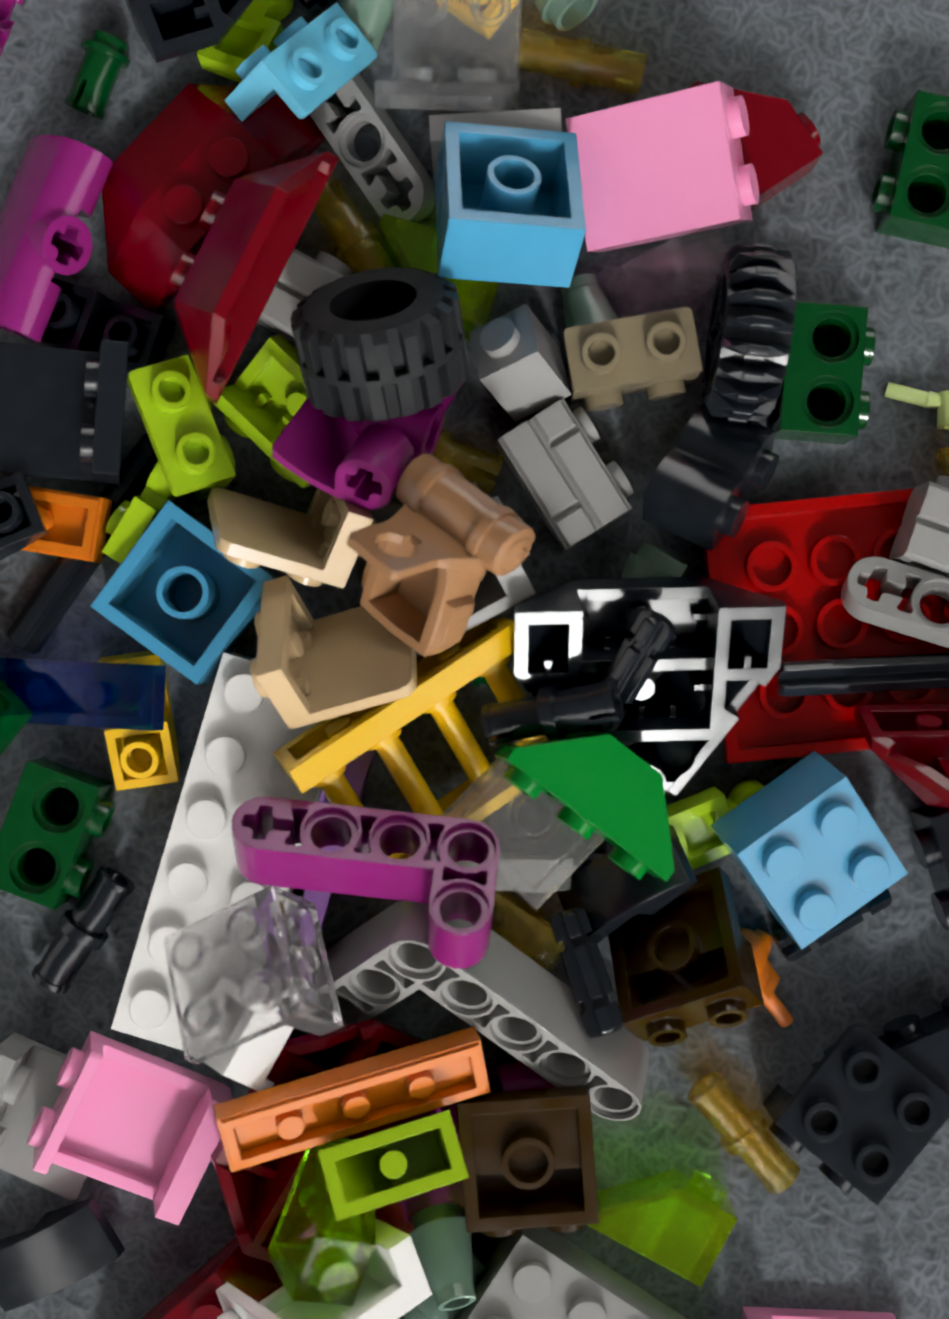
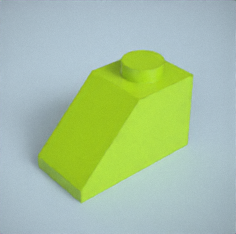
M450 1110L428 1115L318 1151L336 1221L469 1178Z

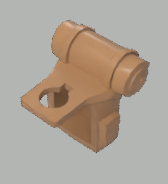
M422 454L412 460L398 482L396 498L404 506L389 520L351 532L347 545L367 561L361 582L363 592L360 605L390 633L426 657L439 654L461 641L469 618L473 614L475 606L474 597L479 582L483 581L486 571L488 570L497 576H505L514 571L529 554L536 535L532 528L522 522L523 519L515 511L493 500L465 479V476L453 465L443 463L432 454Z

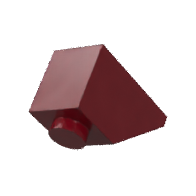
M697 81V82H695L694 84H692L691 86H689L688 88H692V87H696V86H700V85H704V84H708V83H704V82H699V81ZM733 88L734 96H743L749 119V135L740 139L744 165L753 164L758 180L759 203L750 205L752 211L811 172L823 155V152L819 148L821 144L820 136L813 122L804 113L797 115L787 99Z

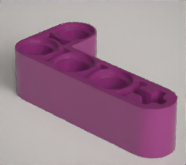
M255 797L245 801L236 809L232 817V836L236 864L241 875L249 881L269 886L429 904L428 947L437 961L444 966L460 969L479 963L486 955L490 944L500 852L499 839L493 829L486 824L472 819L277 797ZM336 845L343 847L337 851L321 850L326 846ZM394 853H404L411 857L394 859L388 856ZM459 861H472L478 865L475 867H463L456 863ZM462 919L470 922L473 926L457 929L450 927L446 923Z

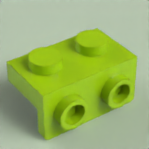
M278 334L269 337L233 385L225 387L217 404L214 402L213 404L224 413L226 423L234 432L242 437L251 439L270 458L273 469L281 477L298 484L302 488L311 485L284 467L272 455L273 443L308 398L297 350L283 335Z
M183 355L132 370L127 377V383L171 494L179 497L194 492L197 501L208 498L213 487L225 489L236 476L233 452L227 439L219 433L211 413V401L204 397L189 355Z

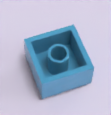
M445 121L434 180L438 276L440 278L569 288L586 232L576 133Z
M168 500L90 607L196 685L208 684L217 674L223 652L232 653L254 624L256 612L261 611L263 582L278 577L262 565L258 568L250 569L238 566L227 560L222 552L215 547L212 529L183 507Z
M813 751L711 825L775 920L801 949H804L908 874L848 778L816 751Z

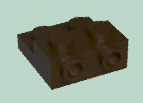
M720 867L695 875L697 883L656 914H636L608 935L618 1003L623 1019L622 1025L643 1041L648 1040L649 1044L653 1046L665 1047L679 1044L687 1038L686 1028L705 1022L716 1028H729L740 1025L748 1019L747 1009L764 1004L752 945L741 934L730 878Z
M588 1085L490 1092L457 1103L460 1148L469 1178L463 1180L467 1233L482 1232L490 1237H506L517 1233L519 1229L547 1227L554 1232L567 1233L581 1229L584 1224L599 1223L591 1101Z

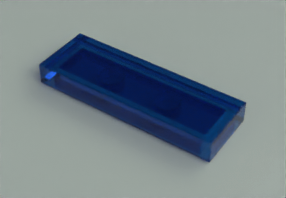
M0 658V679L33 713L27 723L148 731L163 730L166 665Z

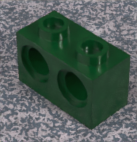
M918 90L902 111L895 109L890 118L884 140V149L893 151L889 172H881L877 178L871 197L870 210L879 212L876 233L949 249V96ZM929 128L940 133L945 141V150H937L930 147L923 139L922 129ZM915 189L925 193L931 202V213H922L913 208L908 200V190Z
M796 301L795 329L792 333L791 353L788 356L786 376L782 381L781 395L777 398L776 408L771 412L770 429L775 431L774 439L846 444L858 437V429H865L870 412L869 391L862 390L863 366L871 364L876 341L874 327H867L868 307ZM814 330H828L836 336L839 342V354L837 357H826L816 350L812 339ZM810 392H821L831 399L834 405V416L830 422L817 420L811 415L807 406Z
M44 757L28 760L0 831V890L53 910L68 902L71 895L79 898L89 881L94 863L85 859L93 836L99 838L104 836L115 812L116 802L108 800L113 783ZM61 787L72 791L78 799L79 811L73 821L62 818L55 810L54 797ZM36 848L45 849L54 857L56 872L53 879H44L34 871L32 855Z

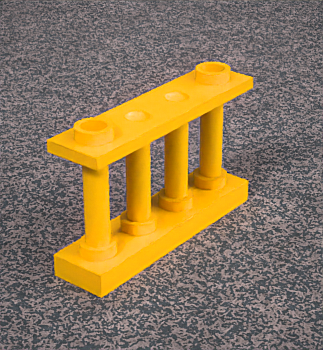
M505 617L490 618L466 631L459 643L445 651L426 657L420 655L416 658L417 687L410 696L320 721L273 752L274 757L285 774L302 793L312 787L321 788L330 804L364 807L343 773L346 770V764L367 750H376L414 813L472 819L475 821L482 820L521 793V791L502 777L509 766L500 759H497L492 764L488 762L456 706L454 699L457 695L456 691L476 677H485L499 703L525 697L507 665L510 661V655L513 653L514 622ZM423 713H431L468 777L467 781L439 800H436L399 738L402 727ZM541 735V736H536V737L521 739L520 741L541 739V738H547V737H546V735ZM394 853L388 857L406 859L411 856L404 853Z

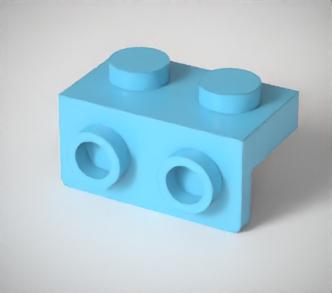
M336 2L309 24L302 16L295 20L273 41V44L277 47L274 51L270 52L263 45L252 53L235 70L242 79V82L224 101L237 117L244 121L278 94L296 117L304 119L377 58V52Z

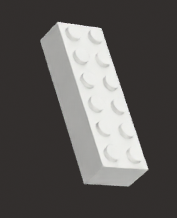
M223 652L111 1026L112 1030L186 1051L184 1050L186 1044L224 977L247 988H250L255 978L265 982L280 939L284 916L294 892V888L261 885L251 882L241 875L236 864L232 836V817L236 809L245 801L255 797H277L319 802L322 792L321 788L312 787L302 793L285 774L273 755V752L318 722L290 730L269 697L263 698L258 694L250 670L251 660L254 658L237 653Z

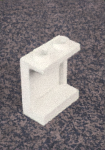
M332 1211L326 1222L337 1249L335 1252L260 1302L255 1301L230 1283H225L216 1289L217 1297L224 1312L217 1319H399L430 1297L432 1292L409 1234L365 1212L336 1221L334 1211Z

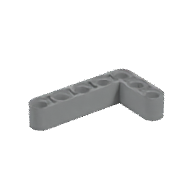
M398 900L327 950L308 1001V1009L318 1022L330 1028H337L370 1020L420 989L471 1027L474 1026L478 1032L557 1088L588 1085L591 1112L595 1115L612 1121H626L640 1114L650 1059V1052L645 1043L624 1027L606 1036L590 1038L586 1034L580 1016L581 1012L586 1011L583 1002L576 1004L572 989L492 929L487 953L479 963L468 968L454 969L447 967L433 957L428 947L429 904ZM462 919L446 923L450 927L457 929L473 926L470 922Z

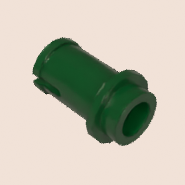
M93 29L90 38H83L80 47L85 52L64 103L87 115L88 112H91L92 117L103 120L105 116L104 111L120 69H127L131 61L126 57L129 46L125 42L106 32Z

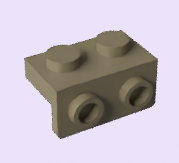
M689 307L566 328L563 333L569 369L567 377L572 395L568 396L569 404L584 402L587 412L607 410L624 404L622 395L647 391L649 401L665 400L686 394L685 384L693 383L703 371L693 311Z

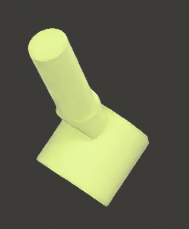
M888 382L884 397L924 408L937 409V429L949 430V390L938 393L933 391L927 392Z

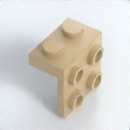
M213 487L207 499L215 547L222 552L227 560L238 566L250 569L263 565L284 571L293 580L313 587L325 583L344 589L355 561L360 556L347 545L349 534L376 524L370 509L362 508L336 498L317 488L307 514L220 487Z
M287 575L263 582L261 611L256 612L254 617L258 635L257 658L252 659L250 664L251 677L258 694L263 698L269 697L290 730L406 698L415 691L417 687L416 651L390 633L363 606L314 620Z

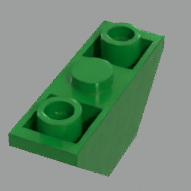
M588 731L568 734L561 739L549 740L548 738L501 744L494 756L509 766L502 776L504 779L533 800H536L539 794L543 792L561 806L555 817L588 841L594 832L613 846L607 857L624 871L638 880L647 872L666 882L674 873L675 868L663 776L613 736L606 733Z

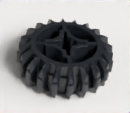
M759 243L749 244V246L733 245L725 254V259L721 262L720 274L717 276L716 290L713 295L712 309L709 316L702 378L704 384L702 393L704 405L707 406L711 416L727 418V422L747 424L748 421L764 422L776 408L777 398L781 395L782 381L786 376L788 356L791 353V339L795 329L794 315L797 307V268L790 251L774 249V245Z

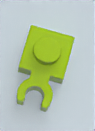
M253 0L218 45L198 50L197 57L202 69L241 83L242 79L235 70L261 46L265 45L270 52L277 48L273 41L284 31L280 20L284 19L291 12L294 0Z
M159 461L153 468L142 494L134 496L132 502L128 500L122 502L112 514L106 526V533L111 535L102 552L122 564L166 502L170 500L174 503L178 498L171 494Z
M757 780L743 781L732 789L727 799L724 793L713 786L666 806L669 825L674 827L692 870L730 854L711 825L765 787Z

